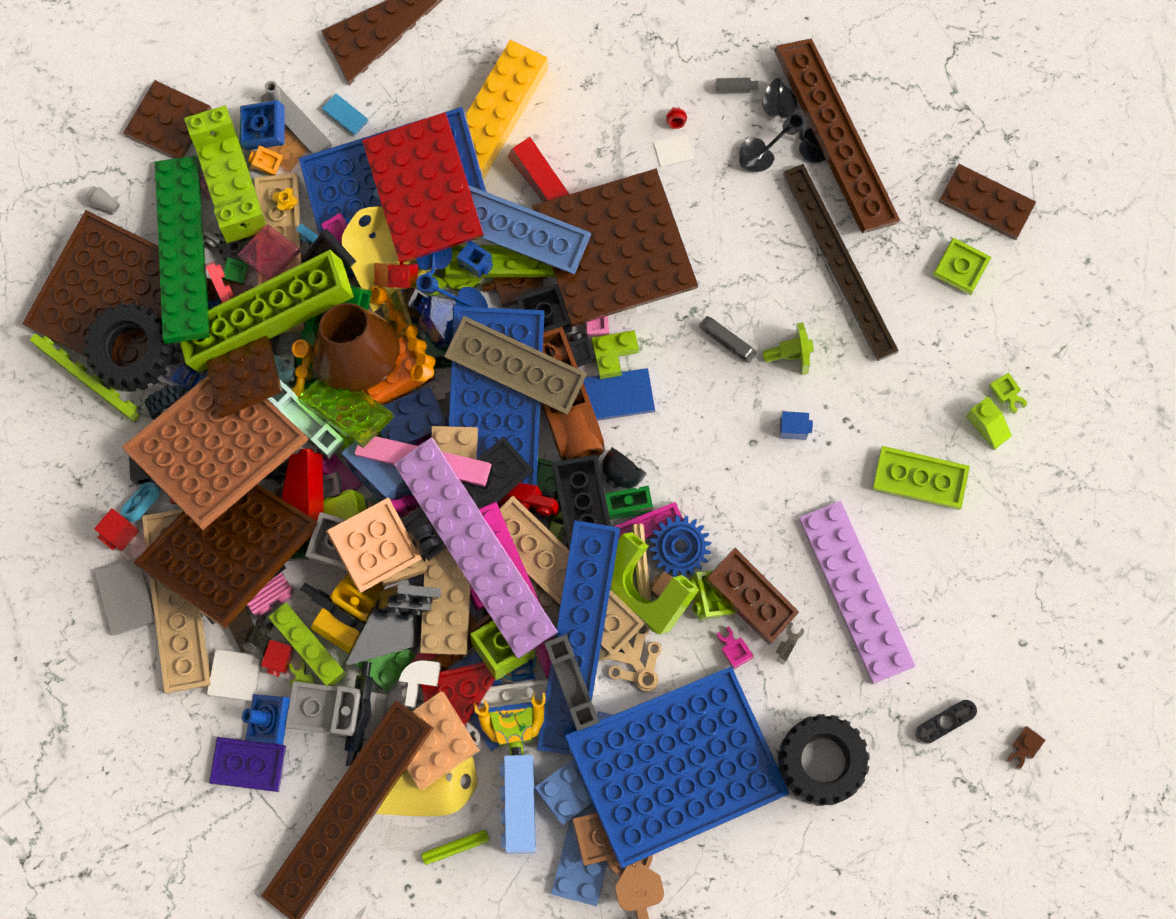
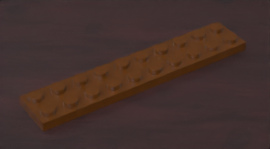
M812 38L777 45L774 52L861 233L897 225L900 218Z
M395 700L261 897L289 919H304L434 727L401 702Z

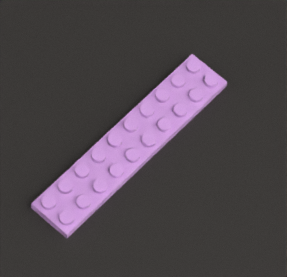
M433 438L428 439L394 463L396 469L516 657L521 658L558 633Z

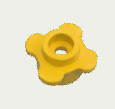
M285 188L284 191L273 194V200L277 202V208L280 211L290 210L298 203L297 198L293 196L291 188Z

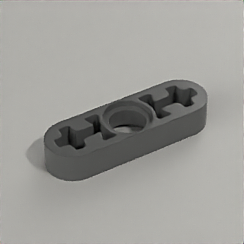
M706 316L699 324L703 332L744 362L750 363L757 354L750 345L713 318Z

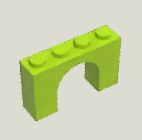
M633 532L622 534L618 540L610 589L648 624L652 632L660 635L668 633L699 589L681 575L671 579L657 600L651 601L641 597L634 586L633 572L636 564L649 546Z

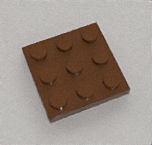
M154 80L123 133L126 137L173 159L182 158L192 144L184 118L211 110L212 108L204 102Z
M267 336L206 361L215 407L220 418L282 393L271 342Z

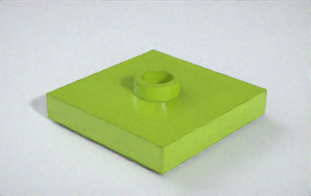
M953 237L932 276L972 295L992 257Z

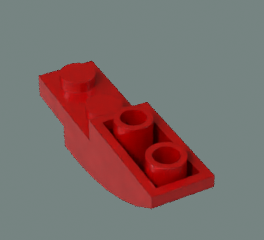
M520 483L497 503L500 509L514 496L528 510H536L544 516H549L550 514L558 516L561 508L555 499L542 496L543 494L538 486Z

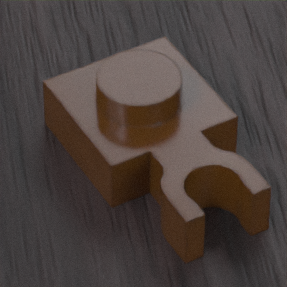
M1025 726L1012 744L1017 751L1012 753L1006 761L1009 763L1013 757H1017L1019 764L1016 769H1021L1025 763V756L1033 759L1045 742V739L1028 726Z

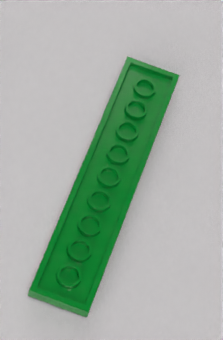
M196 155L155 161L163 340L165 344L209 338L210 329L199 159Z

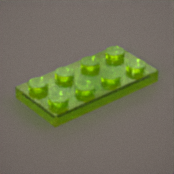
M319 378L298 397L299 402L362 448L394 418L393 412L363 391L350 392L348 389L340 388L335 390L324 384Z

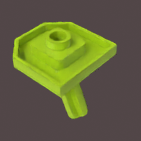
M802 322L796 325V338L780 342V346L763 351L762 356L765 362L768 363L783 358L786 360L799 359L801 374L809 373L810 353L814 352L812 339L808 340V335Z

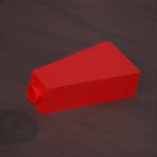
M528 137L511 149L507 157L542 202L569 195V192L531 137Z
M300 449L299 453L292 454L289 457L281 499L316 521L320 512L324 513L322 454L314 453L313 449Z

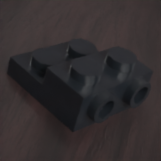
M397 584L379 591V610L387 611L389 615H400L401 612H406L410 617H421L422 613L431 611L433 600L441 598V588Z

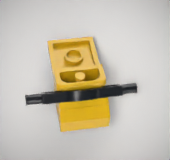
M347 573L330 596L321 589L316 590L305 582L300 591L312 597L311 600L322 607L310 629L349 654L359 631L362 630L367 620L366 618L373 604L379 597V591H381L383 584L377 583L359 593L349 573Z

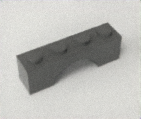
M566 632L547 639L544 643L577 731L600 723Z

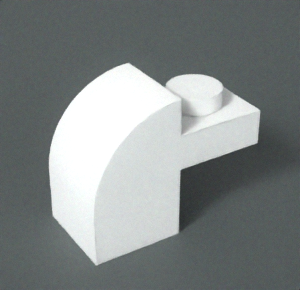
M416 661L409 664L403 670L399 681L408 682V687H403L402 701H405V706L416 707L419 684L438 686L441 663Z

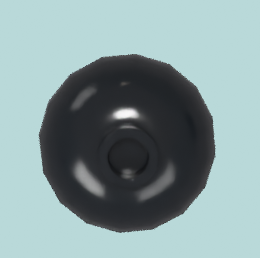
M613 447L607 452L602 462L603 473L608 477L605 481L615 489L618 486L623 489H632L647 475L644 470L639 469L634 462Z

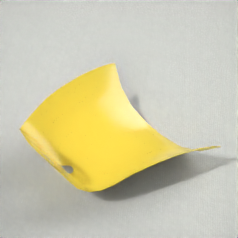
M368 207L359 210L353 216L342 235V246L357 261L352 270L361 288L370 290L373 286H377L374 285V263L400 262L383 207ZM364 215H369L371 217L370 223L365 227H361L359 225L360 218ZM371 233H376L375 238H369ZM415 259L403 264H417V261ZM418 266V277L422 274H426L427 271L430 272L431 269L422 270ZM379 286L384 288L390 297H393L397 291L406 289ZM369 303L373 313L383 305Z
M473 756L448 772L452 773L451 781L446 780V775H444L424 790H419L406 769L376 814L444 816L459 811L477 787V773ZM464 774H468L471 778L470 786L466 789H463L460 784L461 777Z

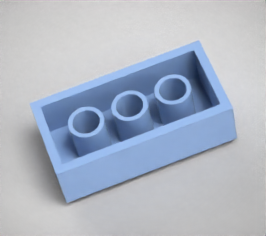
M533 755L504 756V762H500V776L505 778V785L500 786V798L502 802H505V809H501V824L505 825V833L501 834V848L506 849L507 854H536Z

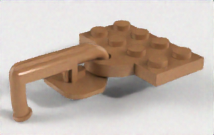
M597 813L572 819L583 866L606 860L609 869L620 877L615 885L619 906L625 911L635 910L637 919H649L646 907L659 904L664 897L660 875L649 869L653 855L620 869Z

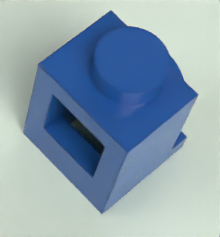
M469 241L457 256L458 265L478 278L482 274L487 275L493 267L492 255L472 241Z

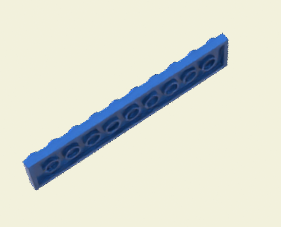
M574 520L556 628L558 633L555 636L566 632L592 701L620 528ZM551 662L544 704V722L539 732L537 750L571 755L564 736L577 731Z

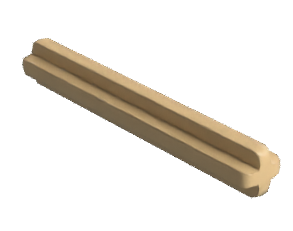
M633 524L631 526L632 532L645 542L644 525ZM645 551L635 566L638 593L641 597L652 601L647 553Z

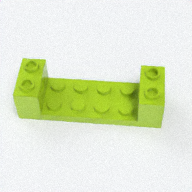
M226 105L184 118L197 151L215 207L214 212L226 243L228 244L268 231Z

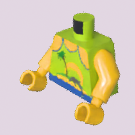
M533 692L531 702L491 708L488 707L485 699H483L485 704L483 708H478L476 702H474V709L478 714L481 728L492 742L499 743V746L509 745L510 756L524 755L523 743L532 742V738L538 735L544 722L545 693H543L541 700H536L535 692Z

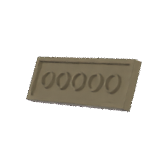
M463 316L444 356L567 415L587 373L466 316Z

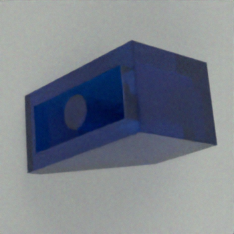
M431 295L423 298L419 304V322L437 348H442L451 344L456 301Z

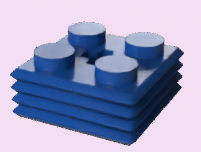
M275 100L240 106V146L246 150L258 149L259 145L264 148L284 145L285 106L281 102Z

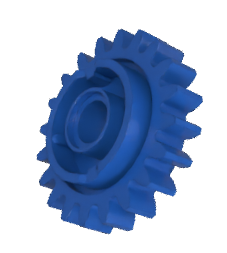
M675 515L674 522L669 517L666 518V526L661 522L658 523L661 531L653 530V534L657 537L656 539H649L651 543L655 544L654 547L649 548V551L656 552L651 557V560L659 559L656 565L657 568L664 565L663 572L666 573L671 569L672 577H676L678 571L684 577L686 576V571L693 575L694 567L702 570L699 563L700 561L703 563L708 562L704 558V554H711V551L706 550L705 547L711 545L712 542L704 540L709 536V533H701L704 525L696 527L697 519H693L688 523V516H684L681 522L680 517ZM678 540H682L686 545L682 553H678L674 548Z

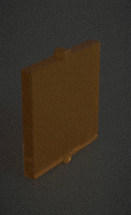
M286 128L284 145L267 147V149L283 156L280 166L290 172L299 162V158L307 151V148Z

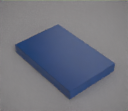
M648 368L622 372V376L600 379L599 376L586 377L583 381L597 421L655 412Z

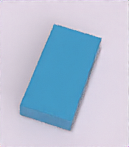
M337 93L322 107L323 112L353 136L369 122L367 117Z

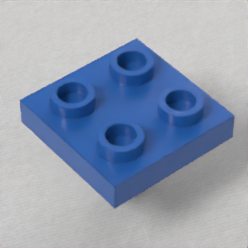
M253 694L251 709L246 708L242 712V721L248 723L245 740L283 745L290 698Z

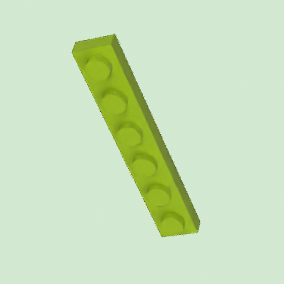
M35 333L29 339L38 349L133 423L140 418L136 412L137 407L129 400L123 402L119 398L121 395L112 387L109 389L105 388L102 385L104 381L95 374L92 376L87 374L86 371L88 369L79 361L74 364L69 360L71 356L62 348L56 350L53 347L55 343L44 335L41 338Z

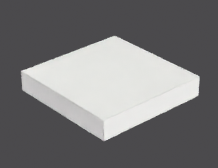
M216 649L210 676L211 685L208 686L207 695L252 702V696L256 692L262 656Z

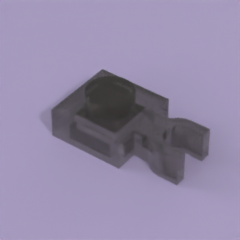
M264 615L257 618L254 627L249 628L242 645L243 648L258 659L263 658L269 641L272 640L267 633L274 626L273 622L266 624V626L264 625L266 618Z

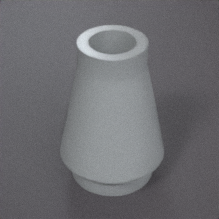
M93 186L85 199L89 202L90 206L115 214L120 206V203L115 201L101 187Z

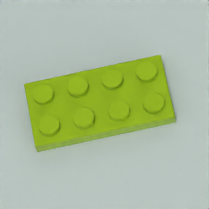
M882 446L872 490L961 510L970 466Z

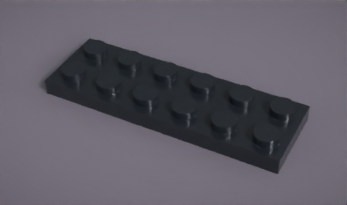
M503 436L476 459L491 464L485 487L467 482H462V484L479 509L495 501L497 503L500 502L529 477L534 470ZM419 508L403 522V525L409 535L414 529L430 524L433 530L432 535L437 538L440 544L434 550L423 554L430 562L446 548V545L423 509Z

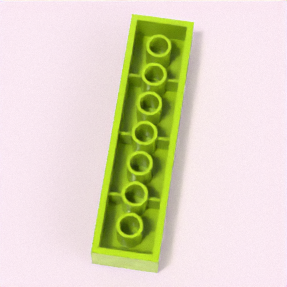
M328 250L208 310L210 337L180 342L186 364L201 373L207 370L206 361L264 336L270 339L329 310L335 305L353 298L354 296L342 260L331 250Z

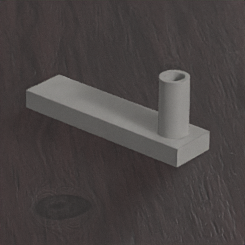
M268 81L265 84L266 93L260 97L262 102L278 100L285 106V126L311 154L329 149L332 146L327 137L285 94L276 82Z

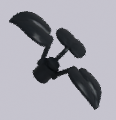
M779 77L776 78L765 90L762 106L767 115L771 117L779 115L781 119L786 120L782 125L783 130L767 146L759 138H749L741 145L739 165L749 172H762L773 164L774 155L768 149L785 133L795 135L799 132V139L802 141L799 145V152L806 161L820 163L826 160L812 129L808 128L803 135L804 118L799 113H793L797 107V99L794 93Z

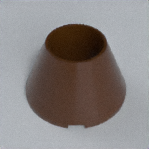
M342 303L333 306L322 316L312 347L311 362L317 377L327 386L335 390L340 388L348 389L350 392L362 391L374 387L391 374L400 353V343L395 330L385 320L357 304ZM360 335L353 341L340 343L350 336Z

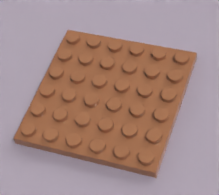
M208 375L124 444L122 449L204 530L305 444L308 438L268 399L220 418L217 415Z

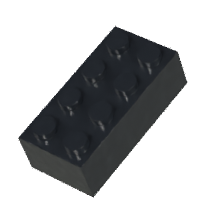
M597 454L552 463L568 549H570L574 520L611 526Z

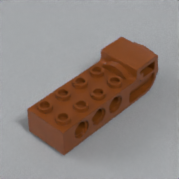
M563 327L544 332L543 353L578 369ZM584 383L568 415L541 403L561 461L596 454L597 458H599L603 454V451H605L603 436Z

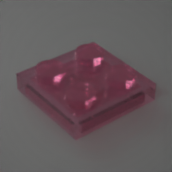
M266 224L237 255L239 259L261 276L270 280L278 276L301 251L299 247Z

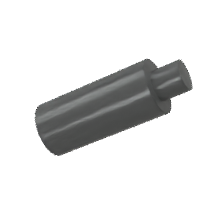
M750 77L716 78V94L751 93V89L759 88V82L751 81Z

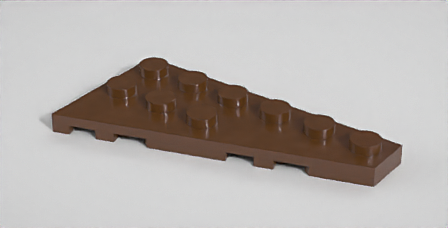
M386 0L321 30L349 86L361 72L364 73L369 68L368 66L374 60L383 56L402 38V35L408 29L411 30L420 18L430 13L443 0Z

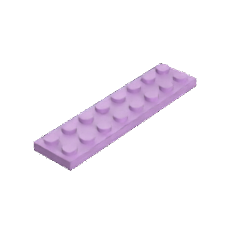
M836 502L801 516L799 521L872 684L914 668L915 663L842 502Z

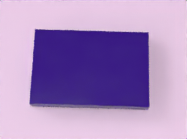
M217 737L209 784L279 792L287 746Z

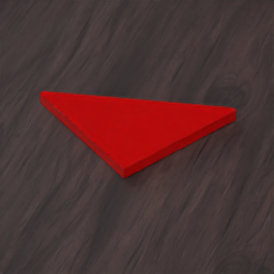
M484 662L439 672L438 686L421 684L424 703L439 692H444L465 726L475 712L474 702H476L478 707L495 682V678Z

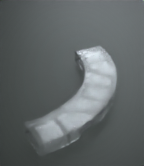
M480 780L471 798L458 812L443 821L429 826L406 827L390 823L382 846L403 851H424L458 840L475 829L488 815L500 795V787Z

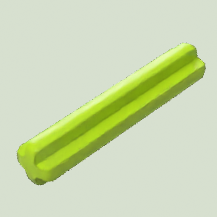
M482 830L425 851L421 854L425 865L485 844L489 842V836L486 830Z

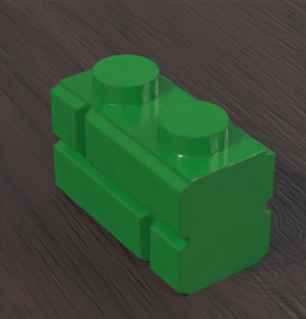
M649 485L639 487V489L632 488L605 493L610 520L646 514L653 511Z

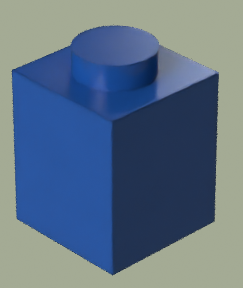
M782 411L780 417V439L806 440L808 434L812 433L813 420H809V413Z

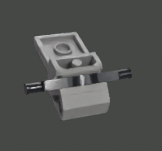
M362 661L361 675L356 676L354 688L293 681L285 728L332 734L335 737L346 738L344 750L348 751L345 766L350 767L357 757V753L362 750L363 740L368 741L386 713L388 696L371 692L373 677H370L372 662Z

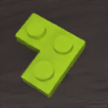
M635 330L592 338L600 379L622 376L618 357L639 353Z

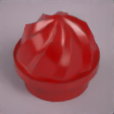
M673 107L666 115V122L673 129L682 128L687 121V114L680 107Z

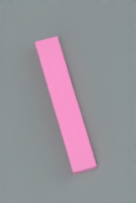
M361 433L355 455L394 465V463L418 446ZM442 452L460 481L485 487L491 468L490 463Z

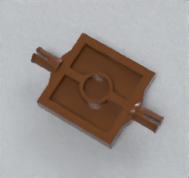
M495 277L494 281L481 283L483 293L496 290L503 307L516 304V297L542 289L543 279L550 277Z

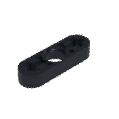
M970 700L960 701L919 725L915 731L916 739L921 744H930L972 720L977 714L976 705ZM961 705H964V707L969 706L971 708V711H969L970 716L968 717L966 714L960 716L958 720L961 722L958 723L955 714L963 709ZM942 716H949L952 719V726L946 729L940 725V718ZM932 721H934L936 728L941 732V734L939 735L938 731L936 730L935 732L930 734L931 739H928L927 737L923 738L921 736V734L923 733L922 728L924 727L926 730H929L930 728L934 727V725L931 723Z

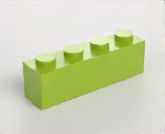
M286 602L268 617L326 686L334 687L348 675Z

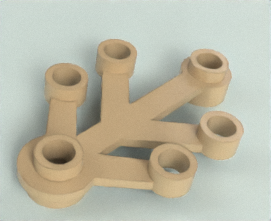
M645 623L643 626L647 631L644 634L637 631L633 648L628 641L622 647L624 653L617 652L614 656L608 653L601 661L610 659L632 665L637 673L622 670L619 666L615 665L609 669V677L612 680L624 679L636 682L640 690L650 692L658 685V675L654 672L657 656L661 652V646L657 642H651L648 645L647 651L649 656L646 667H644L640 657L645 636L649 633V627ZM656 645L659 650L657 653H652L650 647ZM618 669L620 674L614 677L611 675V671ZM648 676L651 678V683L644 684L642 679Z

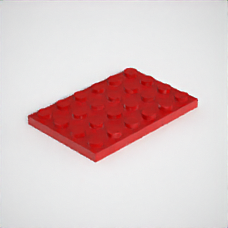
M445 112L362 140L400 264L484 236Z

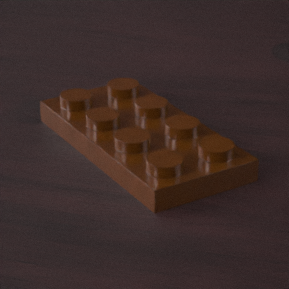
M958 164L939 200L940 203L1014 240H1017L1036 204V201L961 164Z
M736 547L705 578V581L768 645L775 641L799 613Z

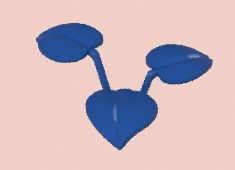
M451 247L416 259L418 266L422 270L431 269L430 272L427 271L426 274L418 277L416 281L418 289L427 294H433L438 291L456 300L451 308L453 316L454 306L488 308L485 297L473 287H463L459 291L458 297L438 287V281L432 277V274L435 273V268L444 269L449 265L452 259ZM401 289L393 295L392 298L397 304L405 289ZM388 308L385 319L399 325L397 321L392 320L391 309ZM409 316L407 322L409 324H415L418 322V320L415 321L414 318L412 319L411 316Z

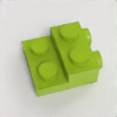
M712 571L697 572L689 577V581L699 589L694 597L695 602L692 604L693 614L695 616L698 615L699 621L737 614L705 581V578Z

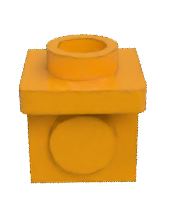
M259 145L257 151L252 150L247 161L251 163L249 170L253 171L255 168L270 176L276 175L283 156Z

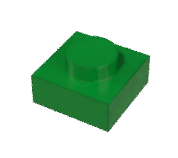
M227 257L223 270L225 277L222 280L244 284L249 263Z

